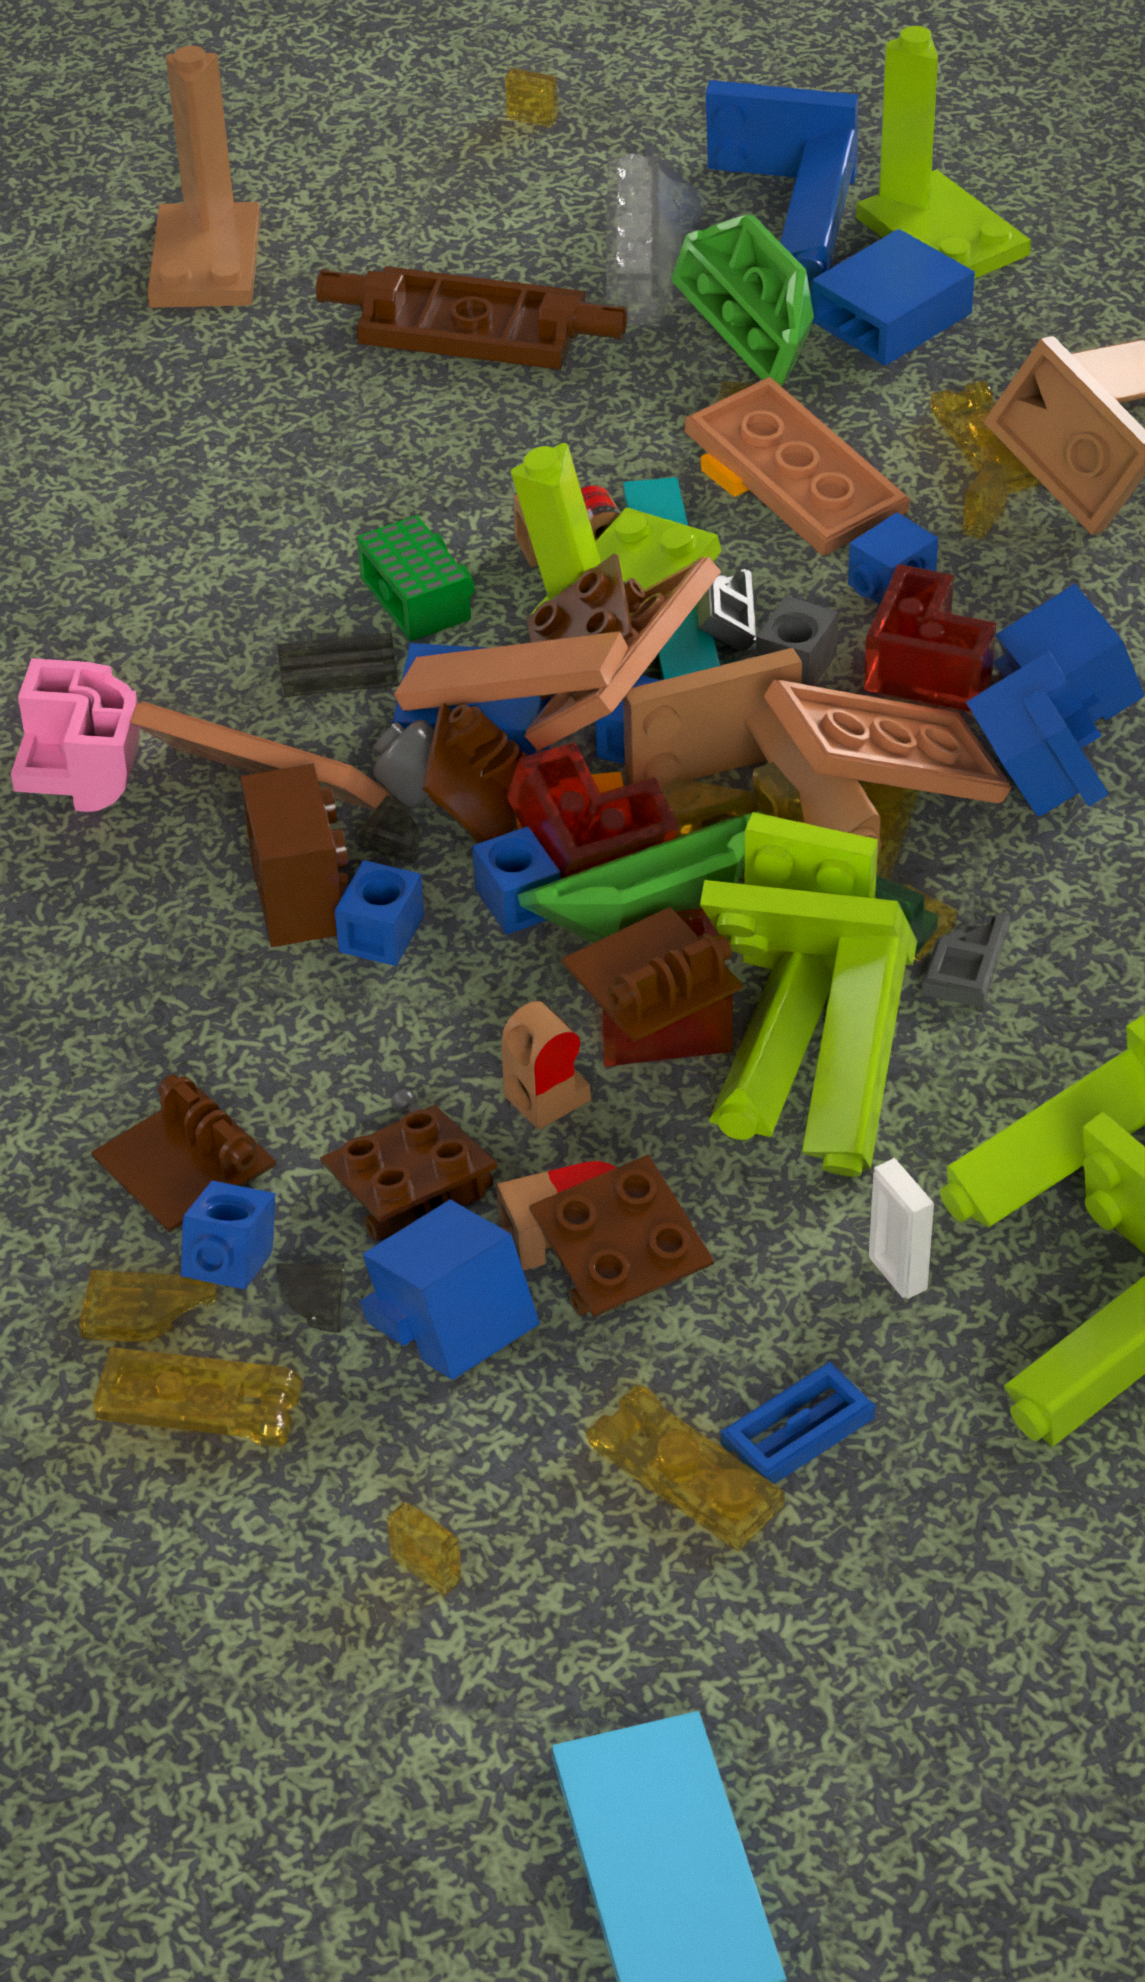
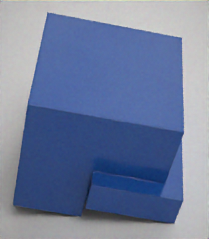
M1076 584L1068 587L995 634L1004 653L1003 656L993 661L994 667L1001 679L1006 678L1047 651H1050L1093 722L1101 717L1104 720L1112 718L1145 696L1123 640Z
M1047 651L966 702L1003 766L1036 816L1044 815L1078 793L1081 794L1088 807L1109 795L1082 751L1083 747L1102 735L1050 651Z
M452 1200L445 1202L362 1254L375 1290L359 1301L366 1321L402 1346L415 1339L421 1359L451 1380H454L540 1324L512 1235Z

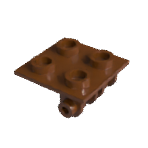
M614 553L596 567L585 571L575 583L552 600L542 603L533 614L526 618L530 643L619 631L626 641L633 636L629 614L639 609V601L645 597V593L635 579L630 578L626 582L623 581L619 558ZM552 694L539 695V698L544 701Z
M443 703L438 711L422 789L437 806L444 808L466 828L472 838L478 843L512 832L519 796L526 793L529 797H534L542 791L546 784V779L542 776V767L523 751L519 753L518 744L513 740L507 741V734L487 718L477 706L469 707L466 704H460L452 711Z
M671 907L561 959L566 969L633 1043L743 989V983L725 966V960L732 957V950L727 939L721 934L713 937L708 933L698 937Z
M177 1075L166 1077L159 1085L158 1094L161 1096V1110L91 1152L92 1157L169 1233L183 1224L184 1214L211 1181L243 1187L276 1166V1160L237 1125L225 1111L220 1109L213 1100L198 1087L196 1088L195 1083L190 1078L178 1077Z
M436 1105L424 1110L410 1112L400 1121L367 1136L353 1138L346 1142L343 1147L320 1157L321 1163L371 1213L364 1217V1224L374 1241L384 1237L389 1238L416 1221L415 1214L418 1218H421L431 1212L430 1202L436 1209L449 1200L464 1206L484 1198L485 1190L493 1186V1178L490 1171L498 1168L497 1162Z
M649 1154L529 1205L530 1212L575 1286L568 1294L571 1305L579 1316L590 1312L593 1317H596L714 1265L715 1262Z

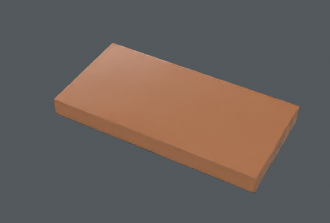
M771 377L765 378L686 417L684 432L707 453L740 477L742 484L823 556L858 538L896 512L901 515L908 512L909 497Z
M709 556L698 559L643 590L645 597L639 601V609L629 614L633 636L625 641L628 650L608 687L554 694L527 728V733L524 735L537 751L609 715L615 710L720 575V569Z
M773 680L764 695L765 700L813 771L817 774L993 803L1003 802L1012 789L1010 782L958 712L783 680Z
M143 701L137 703L130 723L174 749L254 774L314 763L320 788L331 786L335 799L383 814L391 798V794L388 793L385 787L352 765Z

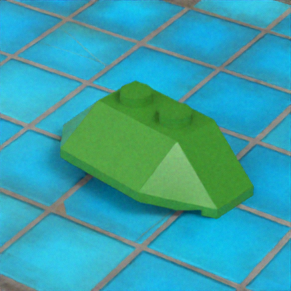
M742 215L715 224L705 230H697L686 234L670 280L761 380L771 377L782 387L798 361L814 318L806 269L754 215Z
M752 813L732 817L517 894L520 905L592 943L604 939L668 907H671L689 928L710 921L700 906L704 880L738 883L745 867V828Z

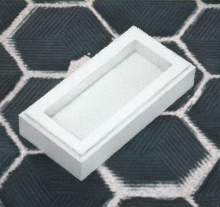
M893 1158L874 1167L869 1258L901 1297L909 1299L928 1288L934 1203L901 1164Z

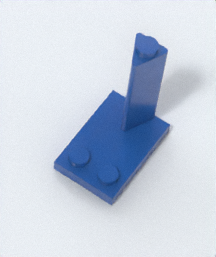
M709 80L706 90L708 169L796 178L780 243L806 269L808 282H811L813 278L830 268L849 184L855 183L857 176L859 94Z

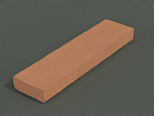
M619 631L416 657L394 696L403 711L437 708L443 703L447 706L607 688L627 652L628 646Z

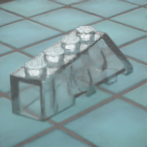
M638 154L608 157L606 305L627 306V326L659 325L675 287V284L670 279L685 236L688 233L699 230V221L702 215L705 216L709 206V199L661 158L644 157Z

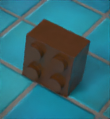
M314 763L240 776L251 865L271 947L337 936L335 909L349 886L347 874H338V868L348 865V854L342 828L333 830L330 828V824L337 823L336 806L331 786L320 788Z

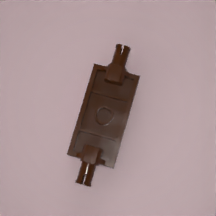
M387 266L384 267L383 272L368 270L366 275L322 269L320 271L321 275H318L316 282V298L318 302L361 307L363 313L357 324L358 344L561 370L573 338L576 339L578 334L623 340V334H625L627 328V306L617 307L585 303V291Z

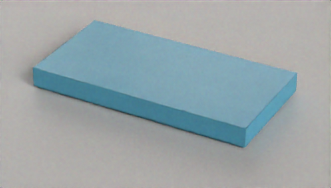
M690 1712L552 1745V1760L616 1981L787 1982L700 1712Z

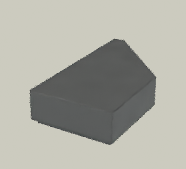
M746 569L739 570L734 576L727 578L725 575H719L697 603L698 628L740 652H746L756 642L752 572Z
M1001 912L991 917V923L964 933L962 929H958L938 937L922 981L921 995L984 1008L1010 929L1011 914Z

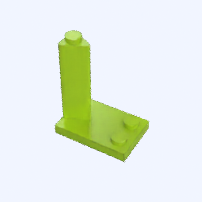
M909 26L900 32L899 38L887 42L885 46L879 194L857 202L856 218L881 238L897 229H901L975 271L974 279L1030 255L1031 239L937 169L932 171L938 54L929 29L922 26Z
M561 443L555 447H537L526 454L524 463L511 470V476L547 596L531 614L542 603L552 600L575 583L585 571L596 567L614 553L619 558L623 581L626 582L628 579L633 578L644 590L702 557L706 558L709 556L714 561L722 552L717 534L627 507L595 541L567 443Z
M753 812L745 828L744 884L875 898L878 839ZM768 949L765 956L743 955V963L769 968L772 971L709 1118V1122L718 1124L721 1131L727 1136L737 1140H747L755 1134L772 1136L829 995L836 957Z
M704 880L700 906L717 932L727 939L732 951L758 957L767 955L768 949L836 957L802 1154L823 1159L822 1169L826 1172L848 1177L861 1176L862 1168L871 1169L905 965H913L917 940L898 901Z
M1145 1014L1126 1025L1127 1049L947 1166L948 1184L940 1188L939 1192L945 1207L957 1221L963 1223L971 1217L989 1228L1081 1168L1084 1159L1082 1127L1102 1111L1130 1135L1145 1125Z
M1102 1111L1082 1127L1086 1192L1085 1206L1090 1216L1100 1227L1108 1231L1115 1228L1145 1254V1147ZM1145 1276L1004 1385L1006 1392L1015 1402L1010 1408L1012 1418L1020 1430L1031 1440L1038 1441L1043 1438L1054 1447L1145 1375Z

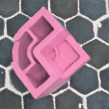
M31 658L18 696L24 736L11 771L14 792L73 796L75 811L83 812L99 811L114 804L126 789L138 750L140 728L130 723L138 703L136 690L132 691L129 685L112 676L111 666L91 662Z

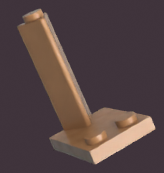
M184 46L177 49L174 54L166 55L183 203L159 204L148 285L149 308L252 305L261 220L259 202H234L218 55L216 53H205L204 49L198 46Z
M1054 336L1041 338L983 421L1091 535L1098 534L1108 527L1145 477V429L1120 405V403L1145 398V341L1140 339L1069 353Z
M794 648L633 687L623 698L625 780L633 795L768 761L804 823L878 839L877 858L879 857L882 846L880 840V816L859 781L815 773L764 698L773 680L802 684V661Z

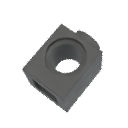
M785 596L756 636V657L794 648L802 661V684L815 686L837 654L839 612Z

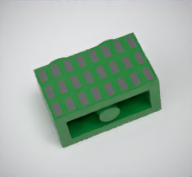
M418 515L357 536L360 578L410 642L471 620L470 597L475 594V586L468 568L464 564L458 565L448 553L441 535L437 532L432 533Z

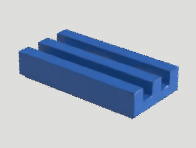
M829 1361L721 1431L720 1444L729 1453L734 1451L738 1455V1463L746 1471L752 1469L756 1473V1481L766 1490L875 1418V1404ZM832 1387L836 1391V1393L813 1408H804L787 1419L784 1427L756 1445L750 1441Z

